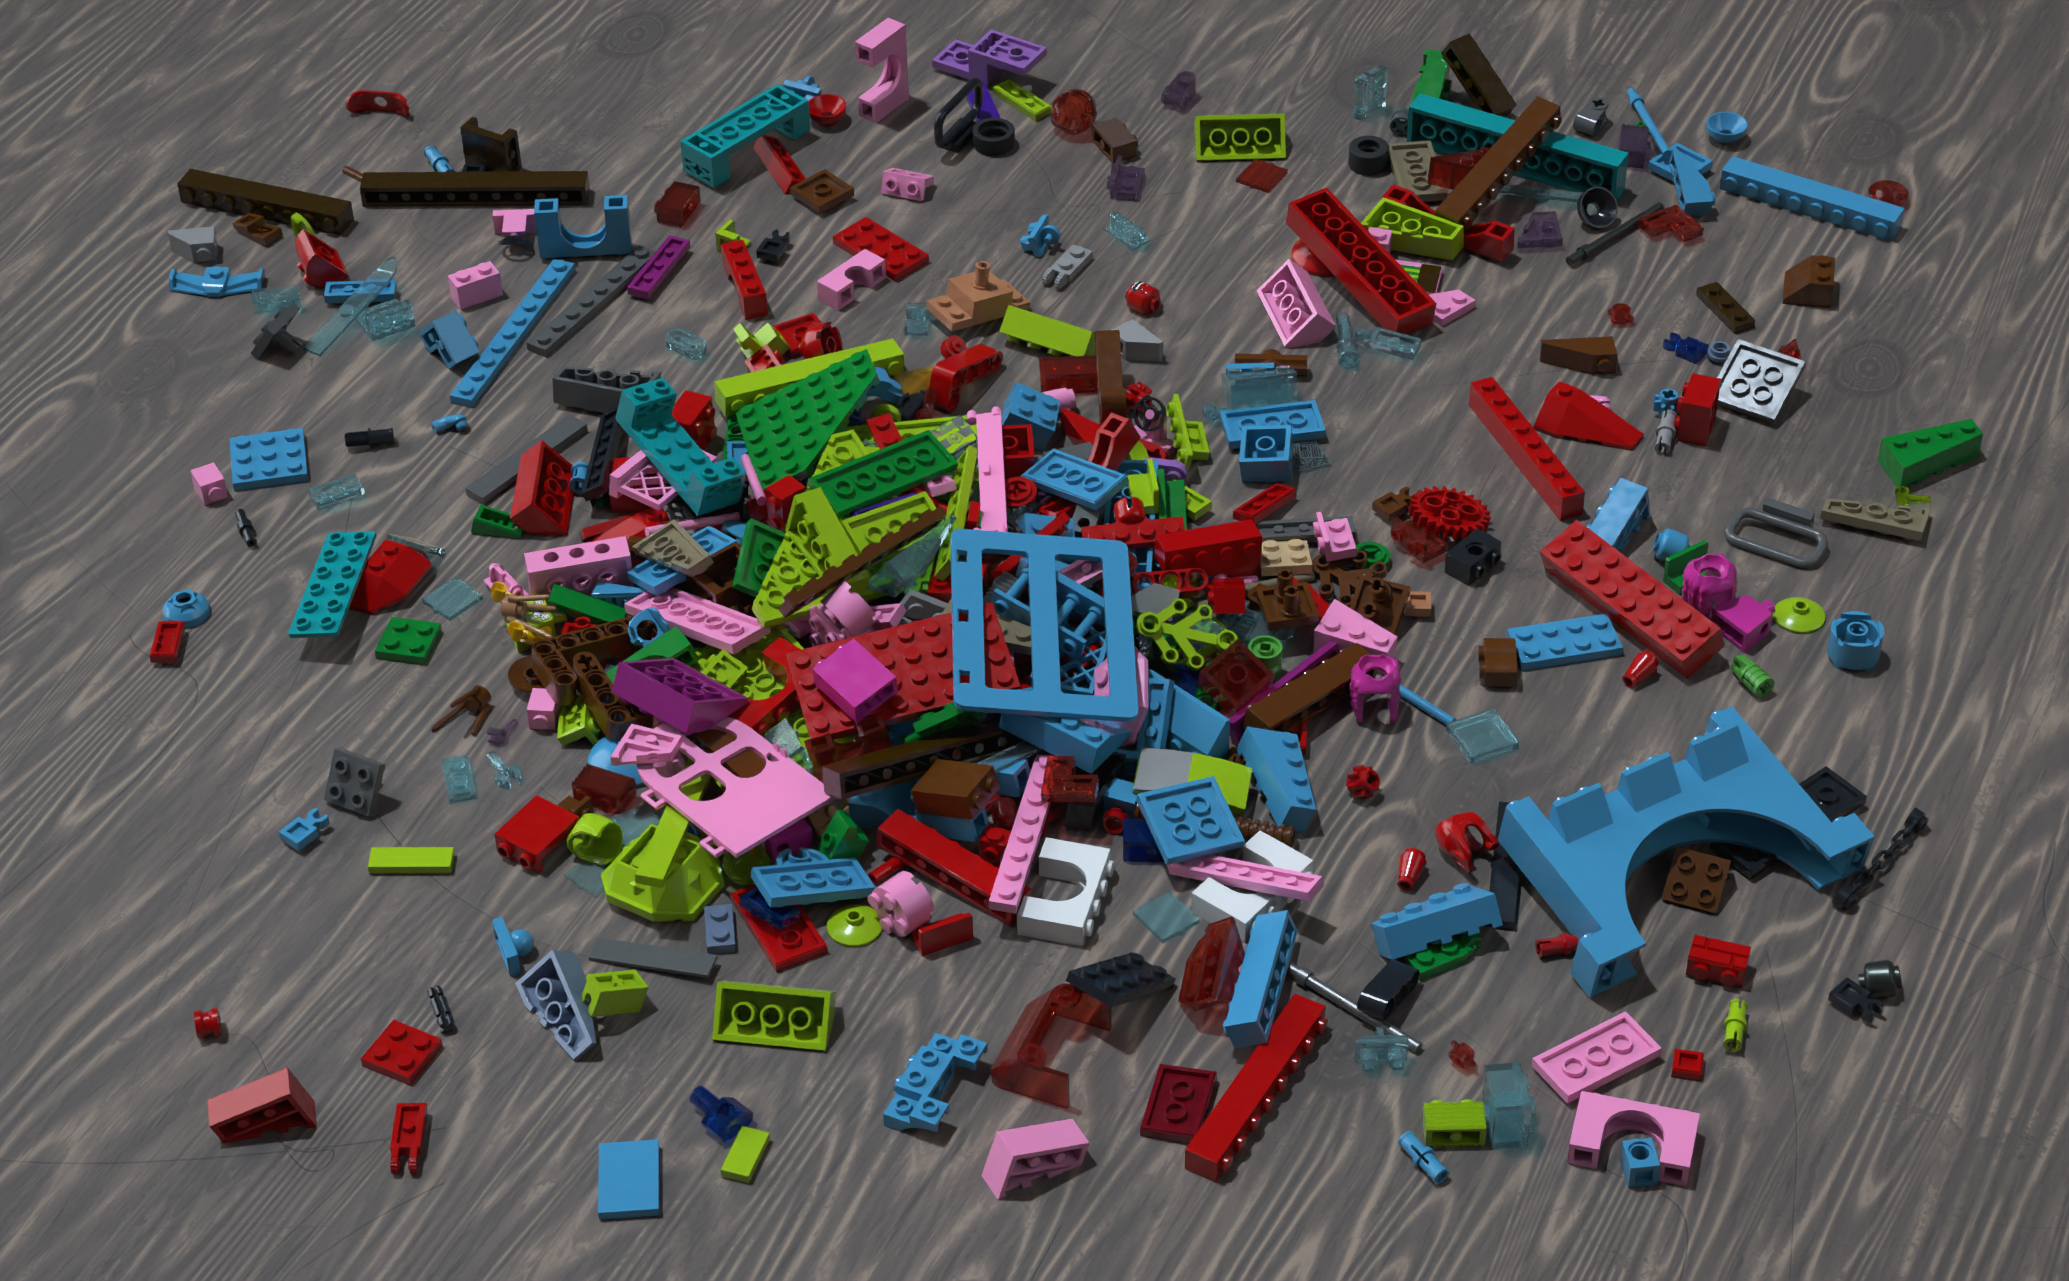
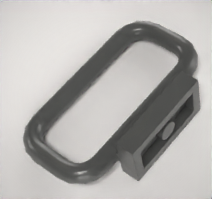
M1768 497L1763 503L1762 511L1753 508H1742L1736 511L1729 520L1724 532L1728 542L1736 547L1800 568H1811L1817 565L1828 547V540L1825 534L1813 528L1815 513ZM1752 518L1815 539L1818 545L1811 557L1801 558L1738 537L1735 534V530L1742 519Z

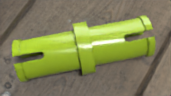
M1740 999L1730 1001L1728 1017L1724 1020V1030L1726 1033L1723 1047L1729 1051L1730 1043H1732L1731 1052H1738L1742 1049L1743 1034L1747 1030L1745 1017L1748 1005L1742 1000L1741 1008H1739Z

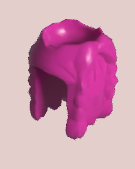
M1706 554L1700 558L1693 559L1687 564L1683 573L1684 581L1682 583L1681 598L1711 620V600L1716 605L1736 598L1738 581L1735 565L1723 554ZM1707 570L1706 576L1701 574L1703 571Z
M1385 654L1365 655L1353 666L1351 670V683L1349 685L1350 704L1358 723H1362L1364 694H1387L1389 723L1396 721L1401 695L1399 691L1401 683L1400 666L1397 659L1388 657ZM1376 669L1385 672L1386 675L1381 679H1374L1366 673Z

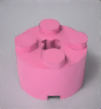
M843 580L820 601V605L817 608L833 623L836 622L835 626L846 638L862 635L879 618L875 616V612L858 593L850 591L851 586Z
M899 872L875 888L872 894L868 895V902L879 916V925L886 934L893 932L897 936L904 937L933 917V915H930V912L934 910V905L927 889L921 882L916 885L911 880L914 875L909 872Z

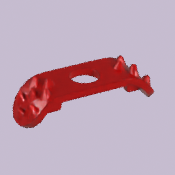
M359 90L350 94L346 100V109L351 113L371 110L396 112V114H402L404 117L409 116L410 107L407 106V99L400 93ZM382 97L386 100L387 104L380 106L375 102V98Z

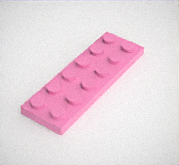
M674 587L669 588L666 593L657 596L646 591L624 603L625 612L633 616L647 608H656L667 621L670 629L677 626L683 635L706 643L709 646L721 650L724 649L731 654L740 652L746 646L758 642L762 637L771 633L770 627L763 628L757 618Z

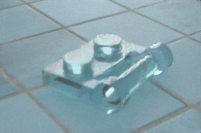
M1380 65L1354 78V86L1356 87L1355 108L1352 111L1354 119L1362 120L1366 117V114L1386 106L1388 69L1385 66Z

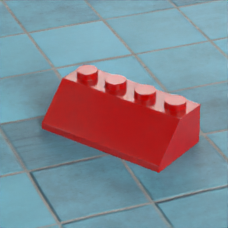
M543 440L521 454L510 519L516 526L521 527L530 534L564 536L568 530L573 492L569 488L570 479L572 478L571 467L573 465Z

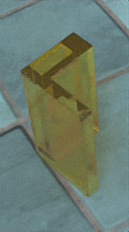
M935 365L898 373L894 379L896 382L899 381L903 394L920 393V390L929 391L931 373Z

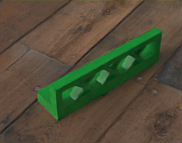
M1164 468L1156 469L1159 488V519L1183 516L1185 530H1188L1184 479L1166 481Z

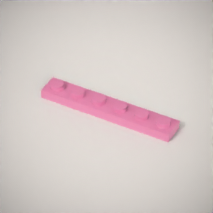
M1215 855L1167 865L1169 874L1202 881L1210 877L1223 885L1309 902L1324 886L1323 878L1319 875Z

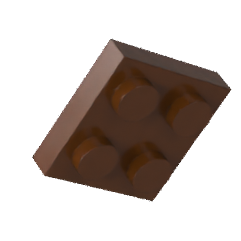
M826 169L790 187L792 196L819 214L854 196V188Z

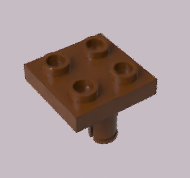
M1283 568L1277 572V586L1256 589V598L1268 630L1319 623V613L1307 582L1293 583V574L1290 569Z
M1360 574L1350 608L1397 636L1411 588L1410 586L1383 580L1379 577Z

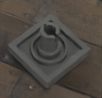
M294 303L287 309L282 307L274 316L275 319L273 321L269 320L263 326L262 332L253 341L255 347L250 354L259 359L277 341L293 355L301 347L302 343L289 334L286 329L300 308Z
M343 748L334 749L324 800L368 817L373 816L376 810L385 764Z

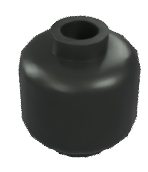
M1890 960L1868 962L1864 965V973L1858 974L1860 986L1870 992L1871 999L1894 997L1897 995L1898 989L1902 988L1899 966H1894Z

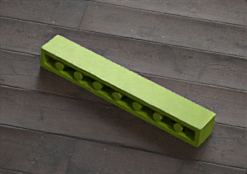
M892 338L714 381L715 402L725 417L736 415L735 412L743 406L757 402L768 394L780 391L789 384L803 380L808 375L824 370L831 364L847 359L852 354L865 349L868 350L874 366L885 369L889 377L903 374L904 353Z

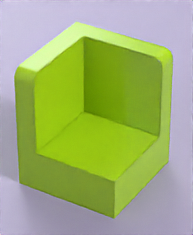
M729 220L715 233L717 252L722 253L721 244L731 241L744 240L747 248L751 245L749 239L736 234L735 221Z

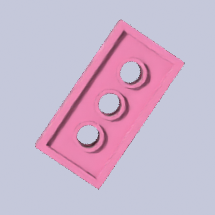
M626 536L524 553L530 595L550 596L554 584L591 597L598 581L634 587V583L629 581L626 571L632 569Z

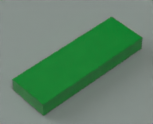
M557 584L553 585L550 599L547 602V606H555L557 611L577 618L587 617L591 623L597 625L625 618L626 615L625 608Z

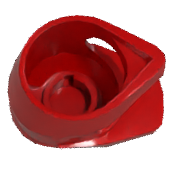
M1469 811L1452 815L1436 825L1435 837L1438 846L1467 873L1473 872L1472 852L1492 851L1499 846L1498 840L1486 823L1474 812ZM1468 826L1477 828L1482 836L1483 844L1474 838Z

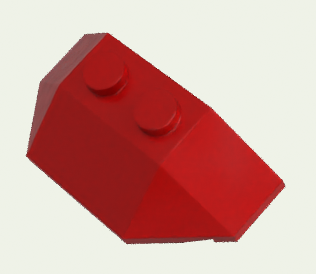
M385 539L367 560L350 604V609L374 615L379 612V609L390 607L406 599L432 567L424 550Z

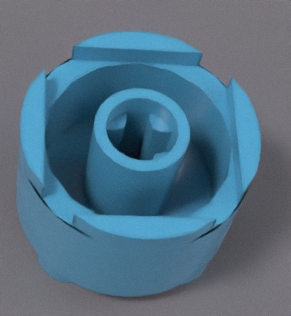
M1858 611L1845 612L1841 614L1839 619H1834L1831 623L1827 653L1833 661V666L1840 670L1846 668L1851 670H1873L1875 664L1880 659L1884 627L1879 620L1877 623L1873 621L1871 615Z

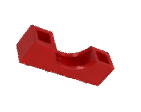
M744 240L721 244L723 268L728 280L733 279L739 306L745 320L768 316L766 292Z

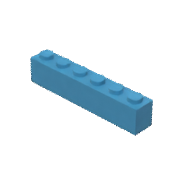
M1288 910L1257 915L1254 926L1251 928V936L1248 946L1245 948L1243 964L1240 965L1238 981L1235 983L1233 998L1229 1003L1227 1019L1223 1023L1224 1033L1226 1037L1230 1038L1234 1048L1265 1044L1268 1041L1298 932Z

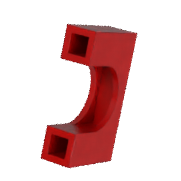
M781 637L762 652L766 670L785 681L786 685L779 693L770 698L762 700L748 699L746 705L727 717L746 724L764 739L781 723L785 722L789 716L800 708L785 653L801 649Z

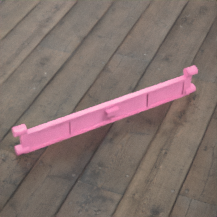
M993 407L990 413L977 414L974 410H970L967 412V423L969 425L977 423L981 529L974 528L973 530L1008 532L1001 409Z

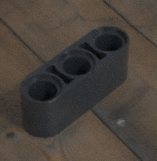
M1391 959L1362 990L1357 1002V1010L1385 1021L1414 990L1420 971Z

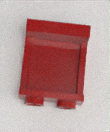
M536 795L494 834L497 852L501 857L510 859L521 865L524 869L539 874L543 871L542 859L565 837L568 838L578 822L579 816Z

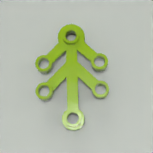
M1180 598L1173 600L1169 607L1157 614L1145 612L1138 617L1136 621L1138 633L1152 638L1162 652L1161 659L1166 665H1173L1177 661L1179 654L1175 648L1169 646L1162 634L1172 636L1187 657V666L1192 671L1201 669L1204 664V658L1195 651L1188 640L1216 646L1222 653H1230L1238 643L1237 635L1231 630H1223L1216 635L1189 629L1198 622H1206L1210 619L1212 609L1206 604L1200 605L1194 613L1175 625L1163 622L1173 615L1181 616L1184 614L1187 604ZM1174 604H1180L1182 610H1176ZM1200 610L1207 611L1208 616H1202ZM1144 623H1151L1153 629H1147L1144 626ZM1221 640H1227L1229 646L1224 647L1221 644ZM1166 653L1173 654L1174 659L1169 660L1166 657ZM1191 659H1197L1200 665H1193Z

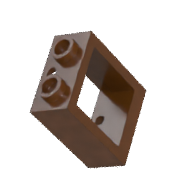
M735 542L710 555L714 563L705 572L696 574L693 577L686 575L687 588L696 596L727 608L749 598L751 595L732 588L733 583L720 588L712 581L737 567L741 546Z

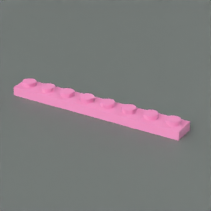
M1036 754L989 899V909L1017 913L1063 767V759L1059 757Z

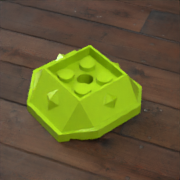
M650 824L638 838L623 847V851L602 872L601 882L607 902L653 922H669L679 919L682 922L694 921L704 910V906H707L724 887V878L719 858L714 857L699 845L700 841L703 840L702 838L687 832L662 888L635 883V874L657 828V825ZM710 844L713 849H716L715 844Z

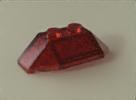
M1232 916L1208 924L1204 931L1206 934L1197 942L1186 961L1178 1002L1192 1011L1213 1009L1229 1004L1232 1001L1234 986L1240 974V965L1243 964L1245 957L1237 924Z

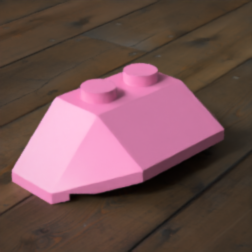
M1135 646L1138 715L1132 722L1112 721L1132 731L1131 736L1118 748L1121 750L1137 743V734L1143 725L1148 711V659ZM1107 658L1094 669V696H1109Z

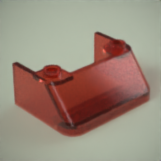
M1060 984L1026 1005L991 1067V1081L1000 1089L1068 1109L1070 1106L1069 1074L1044 1066L1046 1063V1051L1040 1044L1056 1015L1110 1032L1112 1028V1008L1072 984Z

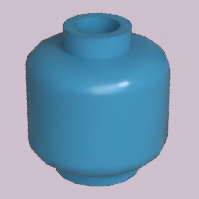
M1667 528L1663 532H1658L1652 551H1655L1657 559L1665 562L1667 557L1691 546L1688 545L1689 537L1684 533Z

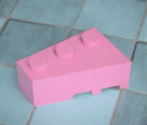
M1336 599L1333 600L1314 630L1313 653L1329 641L1338 643L1339 651L1358 643L1372 655L1385 654L1396 659L1397 636ZM1377 670L1378 674L1386 675L1385 672Z
M1073 1119L997 1131L981 1176L997 1200L1006 1197V1191L1021 1186L1025 1189L1032 1186L1031 1181L1046 1175L1049 1179L1082 1165L1090 1142Z

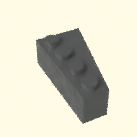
M562 366L552 378L554 403L562 404L566 407H577L587 411L606 413L618 407L622 390L660 379L661 372L652 371V375H640V371L630 370V374H618L616 369L594 372L593 368Z

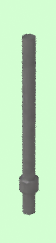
M1289 961L1286 973L1293 976L1295 982L1303 987L1309 986L1415 1053L1421 1050L1423 1045L1421 1042L1389 1022L1357 1010V1003L1314 977L1312 971L1305 967L1300 968Z

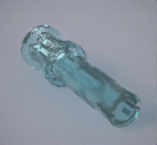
M1340 313L1335 318L1339 338L1336 346L1339 353L1338 360L1341 367L1352 369L1360 362V356L1357 352L1358 344L1353 339L1350 315L1347 316V313Z

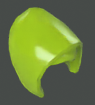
M594 813L584 814L575 824L567 838V847L572 854L583 861L601 866L612 862L618 856L623 844V833L620 825L603 815Z

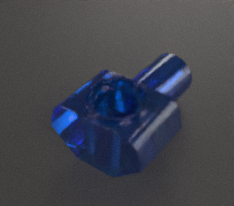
M698 1086L690 1095V1102L705 1113L701 1121L702 1126L724 1143L735 1137L742 1126L748 1127L753 1120V1112L734 1097H722L719 1099L704 1086Z

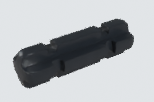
M438 985L429 987L427 990L428 999L431 1003L436 1022H438L440 1032H452L455 1028L454 1020L450 1014L446 998L443 995L442 987Z

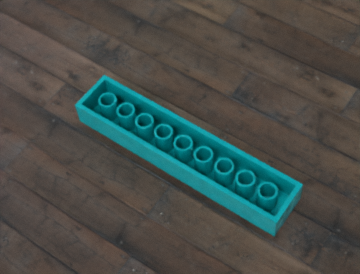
M1420 93L1409 106L1407 142L1431 140L1434 152L1477 164L1516 120ZM1553 131L1547 141L1537 148L1534 156L1529 157L1524 163L1523 168L1514 175L1580 195L1592 187H1603L1609 190L1617 201L1625 190L1629 153Z

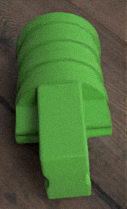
M1737 655L1734 657L1731 670L1736 674L1740 682L1758 698L1768 695L1772 691L1775 681L1746 656Z

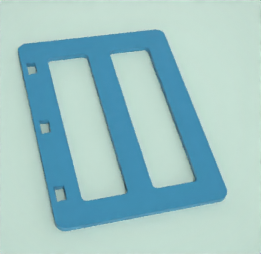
M971 529L954 530L951 534L950 546L953 702L955 707L963 711L1119 722L1134 721L1138 715V696L1127 545L1116 540ZM983 553L1025 556L1028 559L1033 690L995 689L988 688L985 685ZM958 554L966 555L967 562H958ZM1055 559L1098 561L1102 564L1109 696L1066 694L1061 691ZM959 614L968 615V622H959ZM960 675L969 676V683H960Z

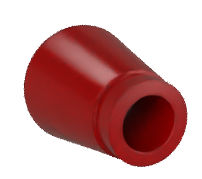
M1649 651L1637 653L1622 677L1625 685L1634 688L1656 673L1659 666L1657 657Z
M1408 848L1400 855L1397 882L1399 888L1406 891L1412 890L1423 872L1427 862L1426 856L1421 850Z

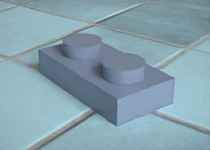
M732 904L704 906L707 953L736 952Z

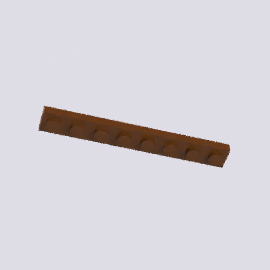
M941 506L933 511L930 509L924 511L915 522L909 520L899 528L900 531L887 533L878 544L870 543L858 556L850 555L842 562L841 566L836 568L834 565L827 569L821 578L816 579V577H813L799 591L793 589L783 597L785 601L779 611L785 618L833 590L843 580L845 582L937 528L947 513Z

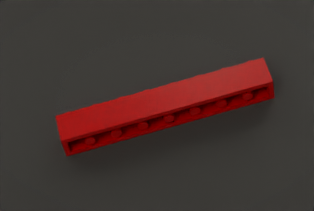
M1489 377L1471 382L1470 408L1556 517L1563 521L1583 515L1585 491L1495 379Z
M1294 993L1271 1026L1267 1043L1257 1046L1186 1147V1170L1214 1182L1219 1180L1223 1172L1227 1173L1230 1170L1234 1156L1237 1152L1241 1153L1243 1151L1249 1134L1256 1132L1260 1125L1261 1117L1265 1112L1268 1113L1271 1110L1278 1092L1282 1093L1285 1090L1291 1073L1295 1074L1298 1071L1301 1059L1305 1054L1311 1052L1318 1034L1322 1035L1328 1023V1019L1325 1018V1005Z

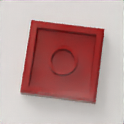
M810 313L774 325L773 327L784 337L790 346L786 351L791 358L801 356L799 344L803 333L810 326L822 322L814 313Z

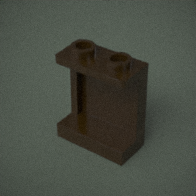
M471 117L460 127L465 164L486 165L487 172L519 171L522 168L517 130L509 128L501 135L478 127V121L475 117Z

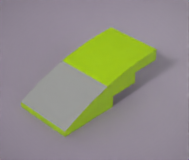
M1142 748L1132 792L1138 794L1214 776L1230 811L1242 815L1246 808L1252 768L1197 753Z

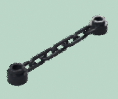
M1917 807L1914 808L1904 823L1907 829L1899 830L1894 835L1888 850H1881L1872 859L1873 866L1868 871H1862L1852 882L1853 887L1851 889L1843 885L1835 895L1832 904L1841 910L1843 908L1850 910L1858 898L1855 895L1858 890L1863 891L1867 889L1874 880L1873 874L1877 870L1885 869L1893 860L1892 854L1895 850L1903 849L1911 841L1912 832L1915 830L1921 832L1929 821V818L1925 817L1926 813ZM1901 834H1903L1902 838H1903V839H1906V840H1905L1901 845H1899V844H1900V840H1899V839L1896 840V839H1897ZM1884 854L1883 858L1886 862L1880 866L1881 861L1878 859ZM1865 875L1864 879L1867 882L1862 886V882L1859 880Z

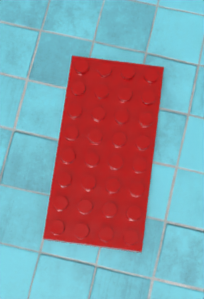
M993 603L983 604L985 685L988 688L1021 689ZM952 612L785 653L812 745L917 719L929 712L937 713L944 710L946 704L953 702ZM959 614V622H968V615ZM853 638L896 676L898 693L858 723L815 685L812 670L820 660L828 658L839 646L848 643ZM960 675V683H969V676Z

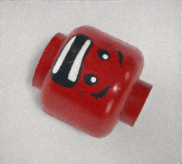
M1139 281L1132 284L1126 291L1125 299L1127 306L1141 315L1155 312L1161 305L1159 290L1145 282Z

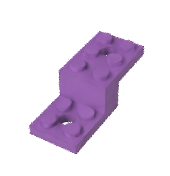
M991 29L974 45L955 39L932 60V67L969 80L978 78L988 86L1004 70L1025 76L1047 55V47Z

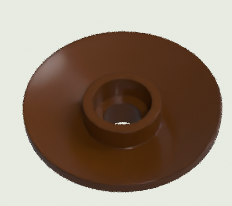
M532 655L517 660L509 668L508 680L515 689L531 693L533 688L545 689L532 669Z

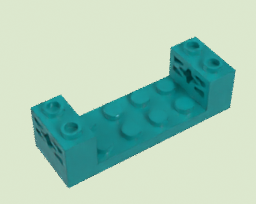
M776 84L681 140L683 171L715 188L730 179L728 156L774 128L793 139L810 131L809 101Z
M664 378L622 390L615 420L697 516L739 503L747 473L733 457L713 463L672 416L677 393Z

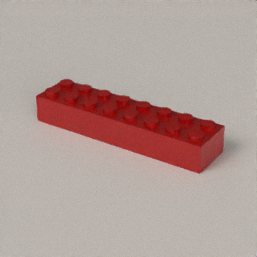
M1327 187L1289 203L1286 224L1394 340L1433 323L1437 303Z
M1575 520L1539 551L1546 571L1602 614H1607L1611 621L1686 679L1725 647L1722 631L1719 626L1580 521Z

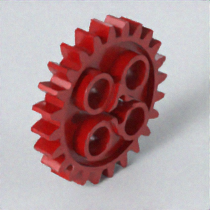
M1433 486L1432 490L1426 487L1424 491L1418 490L1417 494H1413L1408 509L1410 510L1409 516H1412V522H1418L1417 527H1426L1425 532L1433 531L1435 537L1441 534L1444 539H1447L1449 536L1454 541H1457L1458 537L1461 539L1466 538L1475 529L1486 533L1491 519L1490 511L1487 510V505H1481V499L1474 500L1473 494L1467 496L1464 490L1459 493L1456 492L1455 488L1447 490L1445 486L1442 487V490H1439L1436 486Z

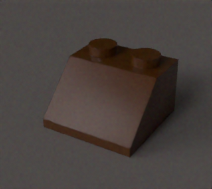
M1811 255L1787 270L1784 277L1782 303L1830 308L1834 286L1835 257Z

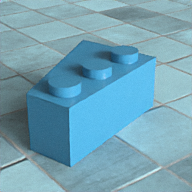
M1623 478L1619 479L1616 486L1613 485L1610 488L1607 496L1608 499L1604 505L1601 504L1598 507L1595 520L1592 524L1587 525V528L1619 552L1629 543L1628 535L1631 532L1637 533L1640 526L1638 523L1642 519L1648 520L1651 516L1648 488Z

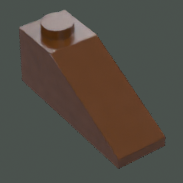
M1613 336L1541 340L1539 360L1543 363L1588 374L1616 373L1617 350Z

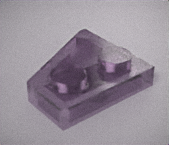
M1533 212L1529 222L1523 228L1522 236L1518 237L1517 248L1562 246L1563 238L1556 212Z

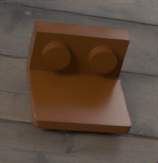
M1676 846L1662 899L1674 904L1716 914L1726 879H1730L1733 869L1731 860Z

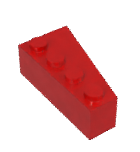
M1252 519L1155 535L1154 557L1163 571L1200 568L1210 576L1225 574L1230 577L1257 575L1260 578L1263 536Z

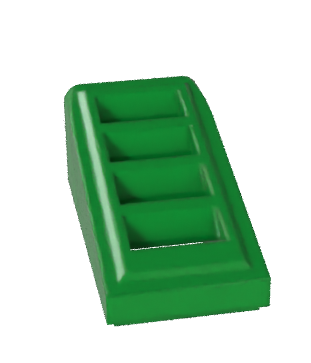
M481 504L473 519L471 532L475 534L517 539L521 538L524 530L521 527L517 529L512 528L515 524L510 519L511 514Z

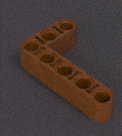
M1119 330L1095 331L1100 425L1104 423L1110 413L1126 418V388H1123Z
M634 616L539 640L532 645V669L554 702L566 706L573 704L577 700V676L572 669L573 658L577 653L590 652L594 654L598 661L642 649V647L631 643L628 633L629 622ZM643 621L637 626V634L643 640H652L653 622Z

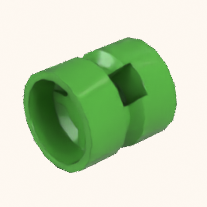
M1258 636L1250 641L1248 645V677L1252 682L1264 686L1272 685L1280 680L1282 676V643L1275 637Z

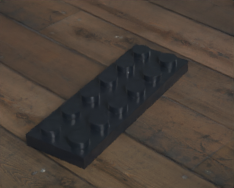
M1827 766L1799 783L1831 822L1840 816L1846 817L1866 803L1867 796ZM1711 842L1710 846L1711 849L1724 859L1731 860L1732 865L1750 879L1779 861L1775 854H1766L1756 848L1752 849L1742 845Z

